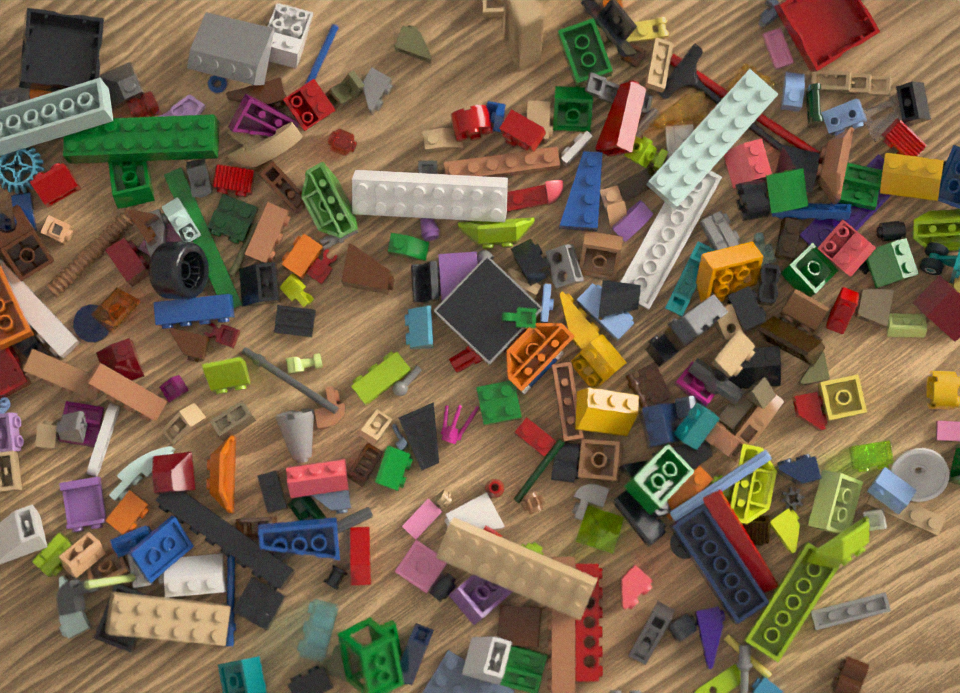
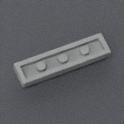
M886 592L813 610L810 614L814 629L819 630L890 612L891 609Z

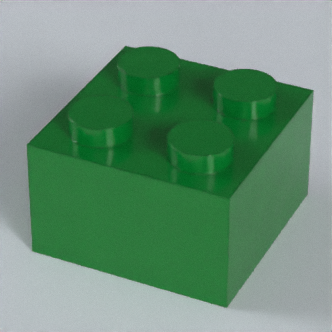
M510 380L476 387L484 426L522 419L516 386Z

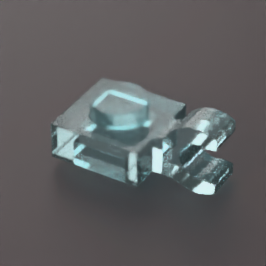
M760 232L753 235L758 250L764 256L761 266L777 262L771 243L765 245L763 233Z

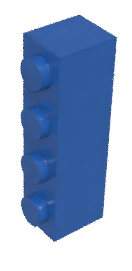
M231 294L196 297L188 300L178 299L153 302L155 325L162 326V329L173 328L174 324L188 327L192 326V322L206 325L211 324V320H218V323L230 322L229 318H235L233 295Z

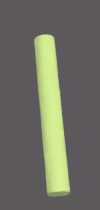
M127 574L86 581L85 588L91 589L135 581L136 577L135 574Z

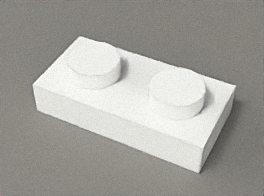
M588 131L584 134L580 133L574 139L575 144L571 148L568 146L561 153V156H563L561 158L562 164L567 166L592 140V135Z

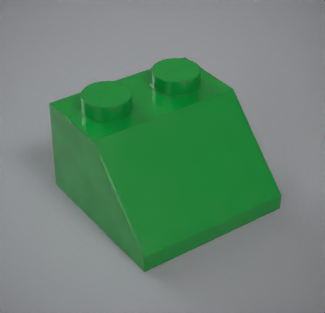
M555 86L553 130L591 132L593 96L585 91V87Z
M907 238L876 247L866 259L875 288L901 282L919 274Z
M811 243L780 274L794 289L812 297L839 270L817 249L814 243Z
M387 445L375 483L399 491V488H404L407 479L404 477L406 469L410 470L413 459H410L411 454Z

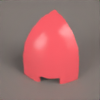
M553 180L545 182L548 205L555 203L561 197L564 181Z

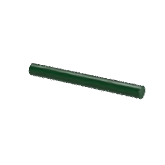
M558 439L513 498L517 503L521 502L523 496L527 494L565 444L563 440Z

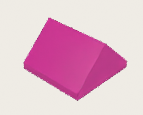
M692 361L674 385L688 396H695L696 402L706 407L715 394L708 392L704 387V383L688 372L694 363Z

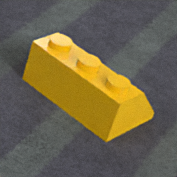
M885 153L880 193L938 201L944 160Z
M593 388L577 391L575 429L628 436L638 415L639 395Z

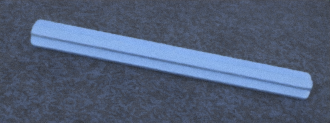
M764 450L670 511L673 520L678 521L704 504L703 497L719 489L724 491L770 461V454Z

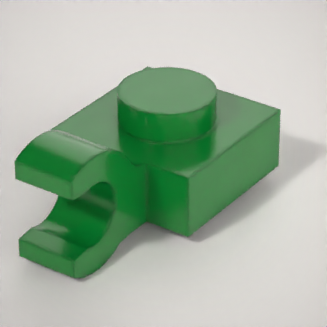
M517 307L516 313L503 312L502 321L516 322L515 327L535 329L536 309Z

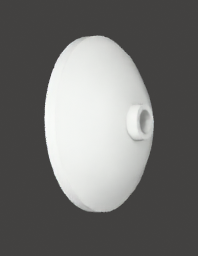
M916 448L906 451L894 461L891 467V472L917 490L910 500L914 502L928 501L937 497L945 490L949 481V468L945 459L930 449Z

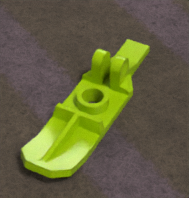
M733 664L696 689L695 693H710L709 689L711 687L715 688V693H728L740 685L741 671L739 667H737V664Z

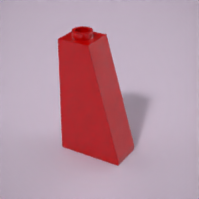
M629 80V82L620 84L595 146V151L602 152V154L608 157L632 152L646 88L641 86L639 82Z

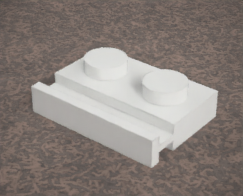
M693 124L665 126L666 149L668 151L667 160L694 131Z

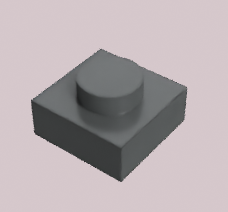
M418 161V173L437 174V161Z

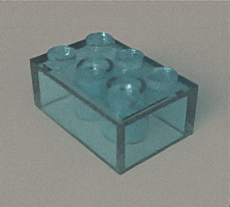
M314 599V602H310L307 611L310 614L309 621L304 622L302 632L305 633L304 640L299 641L297 651L300 652L299 657L318 662L325 661L339 604L320 599Z

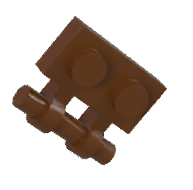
M655 362L639 369L640 378L635 379L633 373L626 376L629 382V389L632 388L634 395H639L638 404L641 409L649 407L646 400L651 399L653 404L656 405L672 397ZM642 383L644 384L648 392L645 395L642 394V391L639 387V385Z

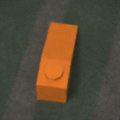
M700 465L667 500L671 511L701 492L713 480ZM670 514L666 516L670 521L673 520Z

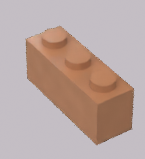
M267 202L245 252L246 257L260 263L273 262L276 255L275 247L277 244H281L284 237L282 231L284 227L287 228L291 221L288 210Z

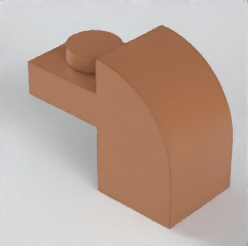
M333 386L325 387L329 402L339 409L335 414L326 408L314 410L319 430L336 426L345 416L346 405L345 403L337 404L340 401L339 391L334 390Z
M718 421L705 440L727 456H730L741 440L727 430L728 428Z

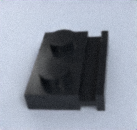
M277 305L274 333L312 338L316 310Z

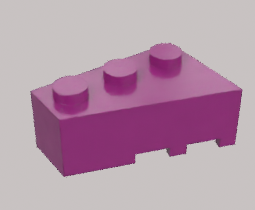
M245 93L228 128L232 132L271 137L276 134L277 129L290 122H293L296 128L299 123L295 118Z

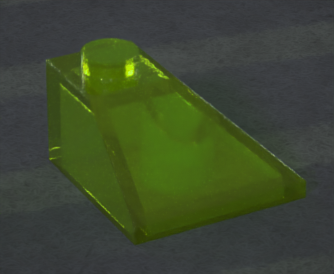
M587 505L575 542L613 554L624 517Z

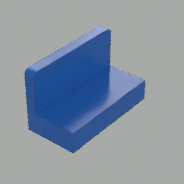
M145 525L111 539V546L118 558L129 554L128 551L148 536L152 530L149 526Z

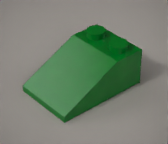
M148 161L108 162L112 196L118 209L155 201Z

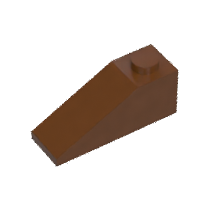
M281 77L266 81L264 85H251L226 92V96L230 101L241 102L246 93L275 109L284 107L283 99L287 97Z
M267 161L254 170L296 214L306 206L301 198V190L274 161Z

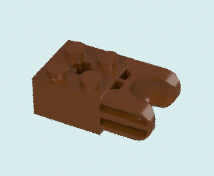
M15 205L12 208V213L16 219V225L9 231L0 229V250L22 282L53 263L54 258L21 207ZM25 250L31 251V257L29 258L27 256L23 257L22 254H24Z

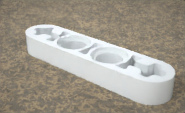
M113 403L108 405L88 465L87 475L97 477L100 472L120 411L119 405Z

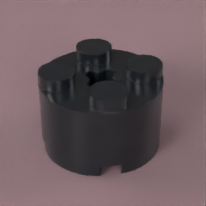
M763 179L735 185L736 193L739 195L736 204L738 211H741L742 221L765 218L770 215L769 197L767 198L766 196L767 187Z

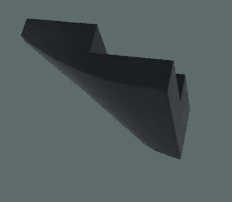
M603 280L598 320H603L608 315H620L624 311L637 310L641 285Z

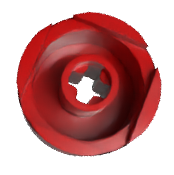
M486 105L470 106L471 109L464 110L462 108L451 113V121L457 142L464 141L467 138H470L471 141H476L482 138L481 135L493 133Z

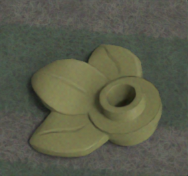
M336 645L333 650V660L324 661L323 666L328 674L339 676L343 681L347 682L340 647ZM351 651L350 653L348 652L352 674L358 672L357 667L360 665L359 657Z

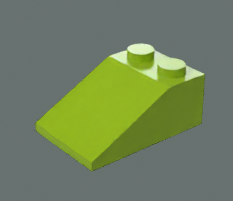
M241 357L202 364L210 390L216 392V395L228 393L227 389L235 388V391L247 389V385H251L247 363Z

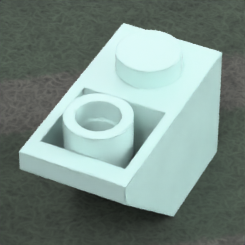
M178 197L162 206L166 217L183 242H191L201 236Z

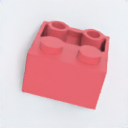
M842 220L817 249L851 277L876 247L846 221Z
M633 565L620 579L621 607L624 610L627 608L632 609L639 602L637 600L640 594L645 595L652 588L650 584L653 581L636 565Z

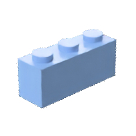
M592 283L576 302L618 341L634 325L632 321L634 318L625 311L620 315L612 314L605 316L603 320H598L602 287L599 284L595 286Z

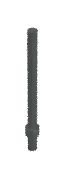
M247 347L243 349L242 354L253 360V363L258 367L262 366L333 414L338 411L339 408L268 362L263 355L256 354Z

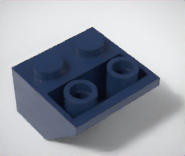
M810 454L798 456L794 462L791 461V458L777 462L778 466L775 467L779 475L797 485L822 479L816 456L810 457Z

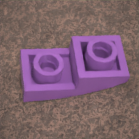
M640 200L628 209L627 215L615 223L612 228L626 242L651 218L653 212Z

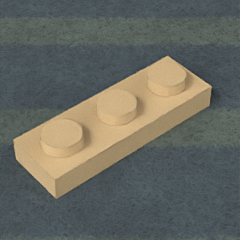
M657 37L654 39L645 87L659 92L664 91L673 43Z

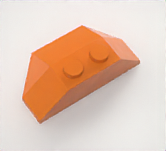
M536 323L535 329L527 328L506 350L507 378L522 392L575 336L562 323Z
M229 436L210 455V459H207V471H210V478L206 480V489L230 514H234L236 436Z

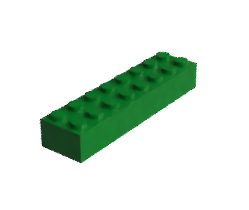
M214 114L113 118L111 122L64 136L63 157L69 164L218 159L219 121Z

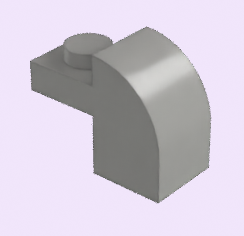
M587 484L579 488L573 498L580 500L579 503L575 502L572 511L575 514L574 518L580 521L583 519L588 503L603 508L609 488L597 484Z

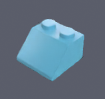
M431 306L408 309V314H405V326H409V333H406V345H410V349L433 348Z

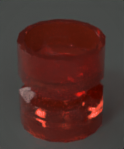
M151 90L141 94V99L132 98L126 101L133 117H146L147 115L153 117L161 113Z

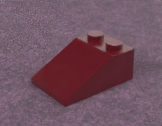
M939 275L912 303L956 342L960 338V293L944 277Z

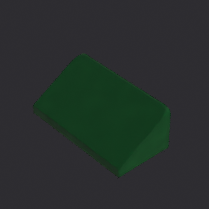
M310 495L295 497L287 504L299 521L327 518Z

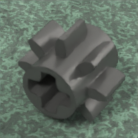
M789 487V493L782 492L784 499H781L780 502H785L786 506L784 509L790 506L792 510L796 511V505L803 506L800 501L805 496L799 495L800 489L793 491L792 487ZM795 495L794 499L796 502L789 503L790 498L788 496Z

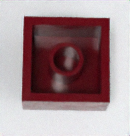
M124 237L105 250L126 282L132 287L149 276V263L142 255H138L140 250L132 240L128 241Z

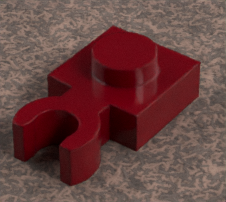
M214 323L208 324V326L213 327V331L211 333L204 332V335L209 338L216 337V343L234 349L241 332L239 329L221 324L219 329Z

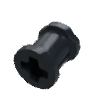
M333 565L331 573L323 582L338 590L340 582L348 573Z

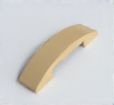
M290 122L277 129L275 135L248 149L242 147L228 154V158L237 168H253L270 161L288 150L302 138V134L293 122Z

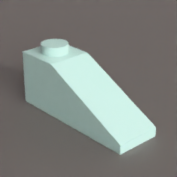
M66 576L59 577V589L68 581ZM84 611L59 615L60 631L68 639L92 628Z

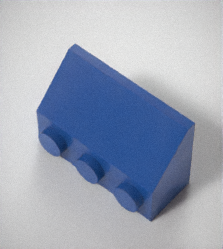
M953 145L942 171L938 201L960 209V147Z

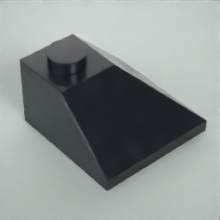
M782 145L776 173L803 168L806 192L812 193L820 153Z

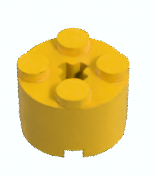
M930 371L929 373L932 377L928 376L926 385V398H930L931 403H927L928 408L941 410L959 408L960 397L957 394L958 389H960V377H957L954 371Z

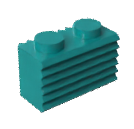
M695 403V406L690 409L684 421L677 427V431H674V434L683 443L697 450L720 418L711 410Z

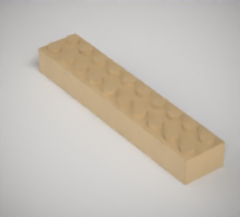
M504 0L503 41L519 72L540 63L543 42L542 33H544L543 24L545 23L544 14L546 11L541 2L538 3L537 0Z

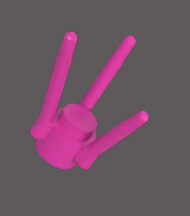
M446 405L443 427L440 433L442 434L441 440L456 444L457 440L460 441L479 407H475L458 433L459 429L455 428L462 406L458 405L452 424L447 427L449 406Z

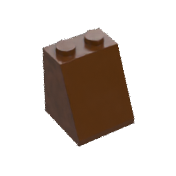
M348 244L341 280L343 286L389 295V290H393L395 282L391 271L353 244Z

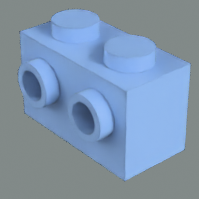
M857 98L821 112L830 135L837 136L849 128H854V130L864 126L863 123L867 122L860 100Z
M886 467L876 476L867 490L868 493L898 515L909 504L917 491Z

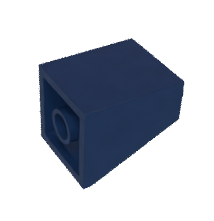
M675 403L658 404L642 408L639 411L648 449L681 442L674 434V431H677V427L681 424L680 418H677Z

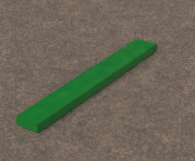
M180 167L164 174L174 199L179 198L201 234L193 242L200 246L206 254L209 264V278L216 294L233 295L234 309L242 306V302L210 230L207 228L208 226L195 197H192L191 188L182 168Z

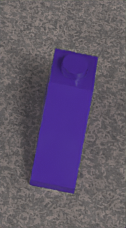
M718 606L695 611L707 669L713 668L723 629V621H725L724 611L720 610Z

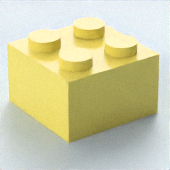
M859 375L817 384L823 401V412L826 415L827 421L861 415L867 412Z

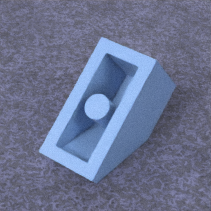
M785 72L780 109L796 112L801 110L805 90V74Z

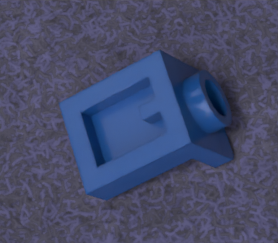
M488 101L486 107L491 123H494L493 131L501 132L499 128L503 123L506 104Z

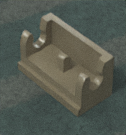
M241 400L210 420V423L218 436L225 441L229 436H234L254 423L256 419Z

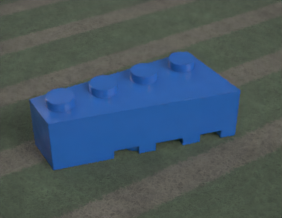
M583 151L559 229L597 232L602 152Z

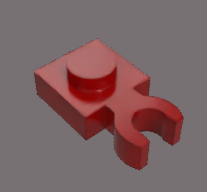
M328 249L324 251L322 261L316 258L306 272L308 276L321 285L333 270L329 265L335 263L338 259L336 254L332 259H328L327 255L330 252Z

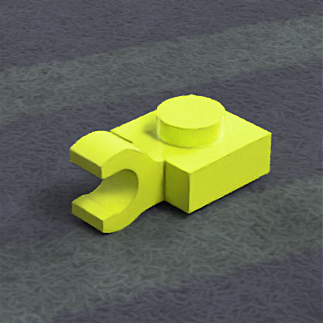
M294 273L279 287L291 301L297 299L303 307L307 304L310 305L314 300L310 294L303 291L306 286Z

